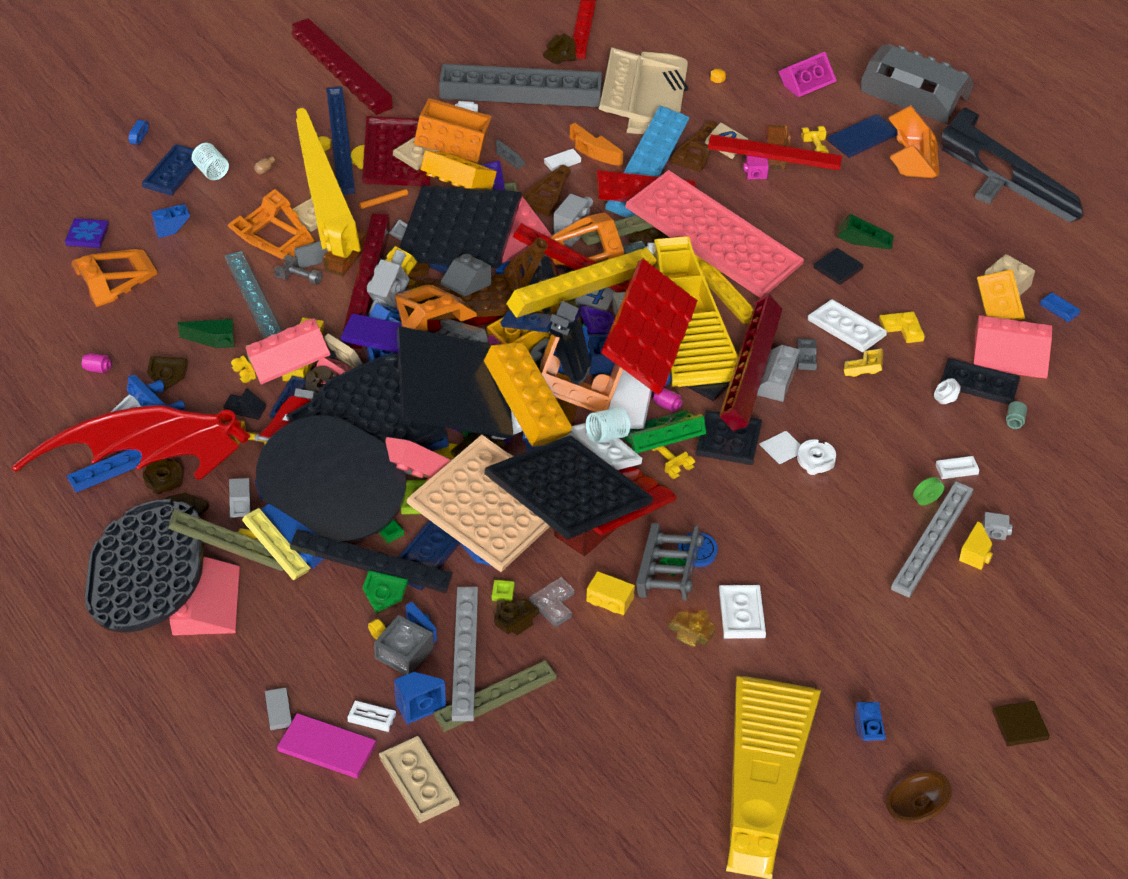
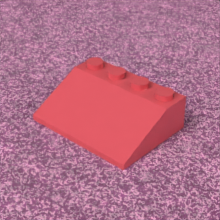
M523 196L506 245L502 263L506 261L511 262V260L530 247L513 238L514 232L520 223L549 238L552 236Z
M979 315L975 331L973 364L1005 373L1047 379L1052 325Z
M203 556V570L198 586L188 601L170 616L172 635L236 633L240 566Z

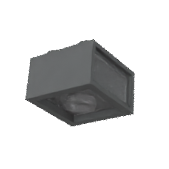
M400 615L393 620L374 642L375 659L405 675L414 672L434 649L433 633Z

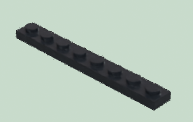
M300 529L296 530L290 544L291 550L365 571L370 570L408 579V582L443 593H447L453 575L452 572Z

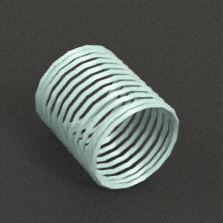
M211 143L200 144L192 153L193 163L209 180H218L227 173L229 169L228 160ZM203 155L211 157L205 163L203 162L202 164L201 157ZM216 159L218 163L215 165V167L218 164L221 167L218 171L221 173L219 176L213 174L216 171L208 168L211 166L210 164L214 160L216 161Z
M620 407L590 413L586 419L588 436L595 443L626 437L630 431L628 414ZM624 416H625V419H626V432H625V420H624Z

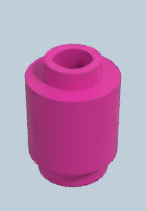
M85 354L82 358V368L89 372L105 374L111 368V360L108 355Z
M663 388L662 392L658 395L655 393L653 401L658 406L671 412L679 410L683 402L681 395L666 388Z

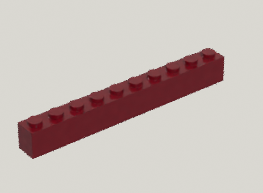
M309 18L292 24L293 38L302 47H305L319 63L324 65L369 110L378 115L393 109L392 95Z
M372 213L343 331L352 313L369 317L367 314L370 311L373 300L367 292V285L369 281H372L376 265H379L380 260L384 258L390 232L389 214ZM344 342V344L349 346L350 348L362 349L363 347L361 345Z
M770 294L755 302L719 415L733 431L745 428L750 422L753 406L783 309Z

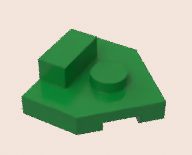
M369 570L362 589L377 614L402 601L409 582L408 579Z

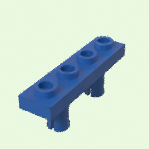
M135 374L128 377L127 391L129 395L138 401L140 406L164 405L185 411V405L181 400L171 405H165L155 395L164 391V385L161 380L145 385Z

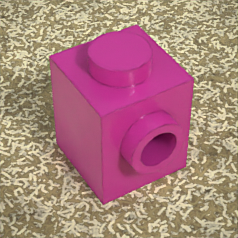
M747 156L746 163H743V172L746 173L747 179H767L768 160L766 158Z

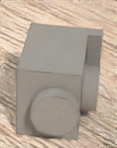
M985 512L982 525L989 538L1006 540L1007 535L1011 536L1012 524H1009V515Z

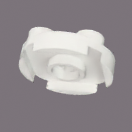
M814 439L801 444L797 454V461L802 468L807 470V473L815 475L834 468L836 451L829 443H818L819 440Z

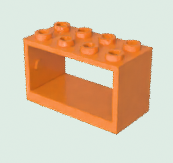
M428 98L419 116L414 145L431 150H439L440 152L449 153L478 163L486 145L492 116Z

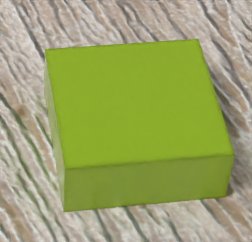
M494 580L492 601L506 600V602H512L515 582Z

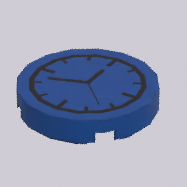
M688 533L685 536H693V533ZM700 533L703 535V546L699 547L695 567L708 566L714 562L717 556L718 546L716 541L704 533ZM678 543V550L689 551L691 544Z

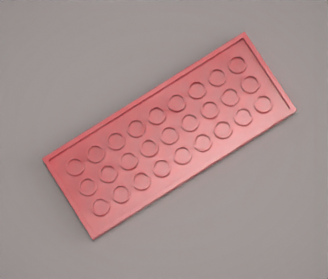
M669 170L626 202L625 207L670 238L689 236L695 255L759 298L765 297L804 262L802 257Z

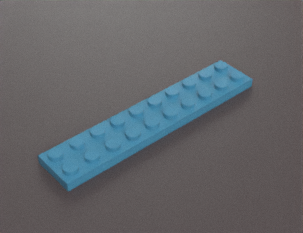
M659 106L623 173L660 177L690 117L667 107ZM608 200L605 207L606 210L626 218L636 215L625 207L626 202Z

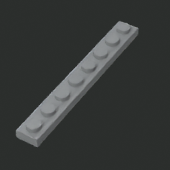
M959 482L954 483L894 580L891 590L910 598L972 496L973 488Z
M457 587L452 721H474L478 587Z

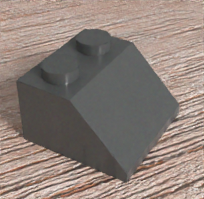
M463 254L461 257L453 260L441 280V285L465 297L491 285V265L472 257L470 254Z

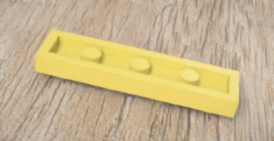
M259 508L244 516L242 521L293 580H296L310 570L308 564L295 550L290 549V543Z

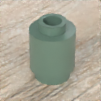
M1016 401L1009 404L1006 422L1010 428L1020 429L1025 424L1027 406L1024 403Z

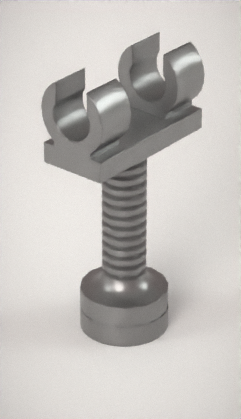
M286 255L282 259L285 260L283 264L285 268L277 265L273 269L276 271L273 275L283 280H286L292 273L308 278L309 282L318 285L322 280L321 271L312 270L309 272L297 268L298 260L291 255Z

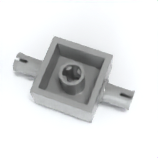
M570 194L554 212V234L587 217L590 213V207L593 205V200L590 197L581 198ZM580 236L565 240L563 242L564 244L572 246L576 241L580 239Z
M395 250L391 262L381 259L379 265H376L372 281H369L367 285V292L373 300V304L367 314L368 316L376 303L397 308L394 295L404 292L410 280L401 267L406 257L404 252Z

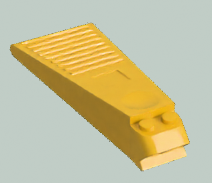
M299 108L296 111V122L322 250L327 249L328 252L331 251L332 255L348 258L353 250L361 251L356 223L334 176L317 132H315L310 116L306 109Z
M690 237L654 239L653 256L657 260L654 267L675 282L677 286H680L689 293L690 296L698 300L684 339L681 341L674 365L670 370L671 386L683 387L730 382L738 356L694 254Z
M736 676L730 849L726 871L772 879L776 852L821 690L748 676Z

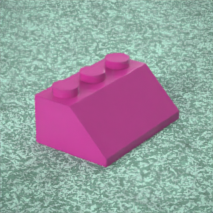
M826 52L779 71L784 86L797 97L837 81Z

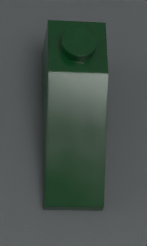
M849 214L839 224L837 237L853 245L890 250L892 249L894 235L853 214Z
M233 319L178 322L179 336L182 339L214 348L235 347Z

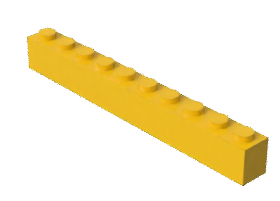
M646 247L517 289L511 295L507 305L515 317L518 318L559 304L562 301H568L631 280L638 262L642 258L653 266L657 260Z

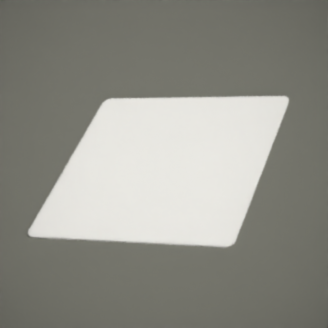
M787 431L759 444L779 464L796 457L801 446Z

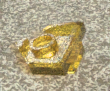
M699 610L698 613L688 614L687 611L678 612L670 621L668 627L677 632L676 639L693 647L698 643L706 645L714 636L716 630L710 622L706 610Z

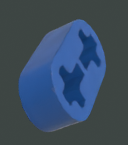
M137 120L129 133L130 144H141L149 129L148 121Z

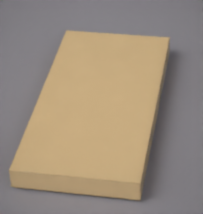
M419 736L379 753L381 762L419 824L459 805L457 796Z

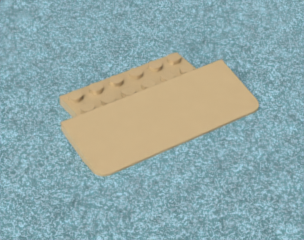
M611 47L599 110L628 117L626 133L645 134L659 106L667 107L680 113L684 86L674 70L679 72L685 82L687 60L667 53L642 52L641 55ZM668 71L673 73L683 90L678 88ZM662 72H666L667 76L676 88L675 91L672 89V87L670 86Z

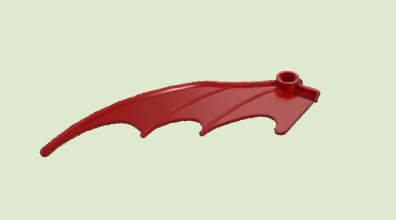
M164 405L134 407L109 412L63 430L22 457L12 466V470L14 472L19 471L30 461L54 448L67 444L81 443L90 447L94 457L91 460L93 464L104 456L119 450H137L142 454L140 464L136 466L137 470L152 462L166 458L194 455L200 460L199 468L194 473V477L197 480H201L239 448V445L229 436H234L243 444L248 442L250 435L241 428V422L231 410H223L218 414H204L183 411Z

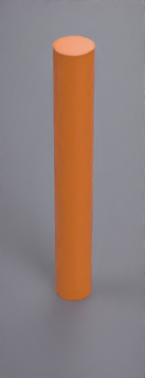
M403 189L360 202L359 207L364 209L407 196L408 191Z

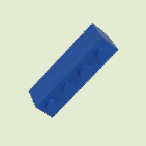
M267 504L261 509L290 544L297 529L317 534L271 504ZM296 551L312 568H315L323 560V558Z

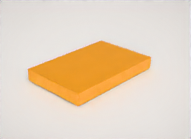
M1013 269L977 277L986 316L1016 321L1025 319Z

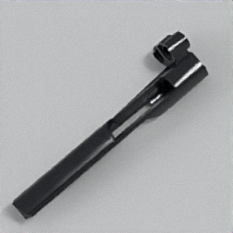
M965 107L954 118L951 125L947 126L943 131L941 139L942 151L988 177L991 176L1004 181V186L1069 223L1083 217L1082 203L1075 193L978 130L975 125L979 114ZM985 149L1009 162L1013 171L1012 180L1010 181L987 168L979 157V151Z
M545 257L541 259L532 277V281L535 284L575 270L564 265H555L553 259ZM575 298L565 301L577 307ZM550 307L542 309L544 314L552 315ZM579 316L568 336L553 329L550 330V334L559 337L556 351L564 375L569 376L570 380L577 385L587 378L592 366Z

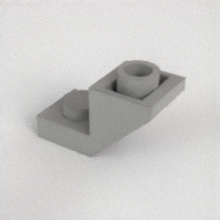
M249 478L229 479L230 518L244 517L250 513Z

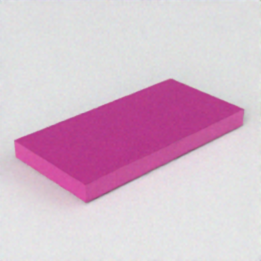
M297 713L278 744L277 749L279 752L358 779L376 746V740Z

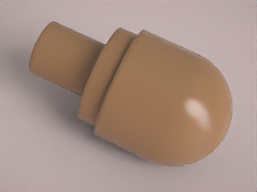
M271 156L268 159L259 160L254 166L255 172L260 175L268 172L272 167L271 164L275 162L274 157Z

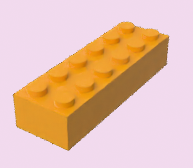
M524 342L491 345L484 362L531 446H543L569 435L572 426Z

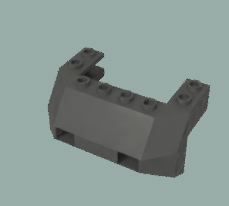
M890 44L881 45L869 61L861 79V92L903 108L912 105L917 113L948 125L960 96L964 101H967L975 85L969 74L951 68V65L946 62L938 63L935 58L930 56L924 58L919 52H908V49L903 46H898L897 48ZM888 71L892 73L891 77L887 76ZM922 83L935 87L934 93L920 89Z

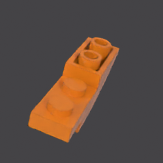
M575 122L570 124L569 138L575 142V149L595 160L617 166L623 165V151L603 136L595 138Z

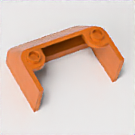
M912 105L890 116L889 120L898 132L897 140L905 146L904 149L890 156V159L898 167L900 174L906 177L935 178L939 176L936 136Z
M551 334L541 360L540 372L556 398L593 412L607 410L623 369L615 363L610 376L598 374L594 377L591 385L584 382L579 385L574 384L568 376L557 373L560 361L553 354L559 337Z

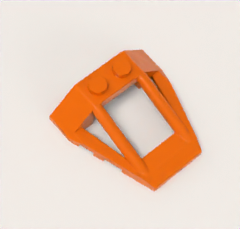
M276 189L263 197L261 206L246 218L238 216L228 224V227L246 242L280 259H283L286 255H291L294 258V248L314 243V239L305 225L301 224L297 213L293 212L290 207L291 204L288 199ZM281 209L296 228L276 218ZM271 222L295 236L279 248L257 236L256 233Z
M605 212L584 217L550 237L564 245L563 241L592 231L598 232L604 252L588 257L589 259L598 262L624 255V249L614 220ZM553 259L555 265L566 266L565 264Z
M139 249L89 254L74 259L71 262L77 275L81 274L88 285L90 297L96 307L118 299V295L123 292L128 293L131 291V287L137 283L142 284L157 275V270L145 251ZM128 258L135 271L102 273L96 260ZM133 278L112 290H109L106 280Z
M423 285L394 295L402 327L428 332L427 319L452 312L460 321L477 316V313L462 299L433 285ZM435 296L440 297L435 300H428L422 304L417 303L419 301L429 299ZM404 306L414 309L410 316Z

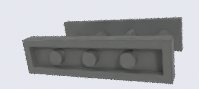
M451 319L440 320L441 330L435 332L436 334L489 344L485 329Z
M651 524L636 582L639 597L647 598L648 591L652 588L681 590L682 599L687 601L688 593L692 592L693 589L692 576L699 547L703 546V535L700 534L699 526H695L693 536L664 534V532H661L660 524ZM664 542L691 544L689 551L660 549V544ZM660 557L687 559L685 566L656 564V559ZM656 572L683 574L682 582L653 580L652 575L656 574Z

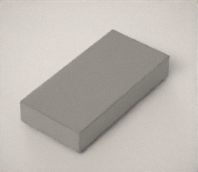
M286 688L265 691L270 730L289 727L292 722Z

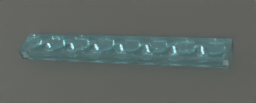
M243 252L225 255L226 263L263 339L282 332Z

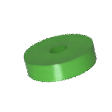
M937 477L928 478L916 487L913 497L919 505L930 504L941 496L944 491V484Z

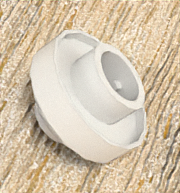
M947 379L937 386L934 398L940 404L954 402L958 398L961 386L955 379Z

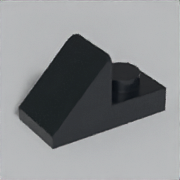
M246 388L242 396L230 394L223 409L231 410L235 415L259 420L266 409V404L251 390Z

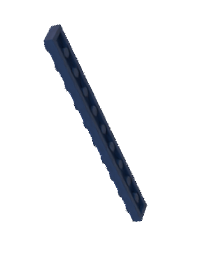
M343 87L326 88L336 180L343 195L355 194Z

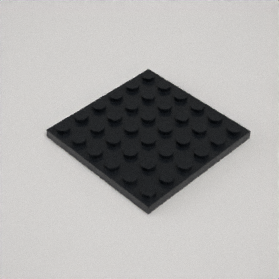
M422 186L399 248L411 254L417 263L451 265L454 259L461 257L463 254H470L472 257L491 265V268H499L522 194L520 191Z
M571 435L485 468L484 472L493 482L498 484L567 540L648 506L653 501V497Z

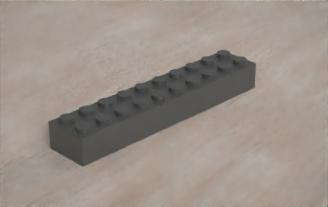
M442 64L439 81L440 99L599 107L602 72Z

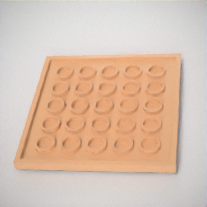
M481 435L408 497L407 504L498 571L502 572L550 526L484 474L486 467L513 456Z

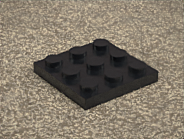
M706 410L704 417L706 434L699 437L696 456L753 465L762 419L750 418V422L745 428L733 431L719 416L720 412Z

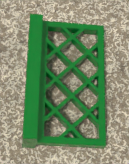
M688 410L646 421L644 429H630L628 435L623 437V439L632 445L633 451L640 453L706 434L704 416L701 414L693 415Z

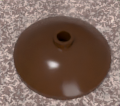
M917 771L906 775L892 786L886 798V806L890 815L899 822L907 824L926 822L939 815L946 808L952 796V787L946 776L937 771Z

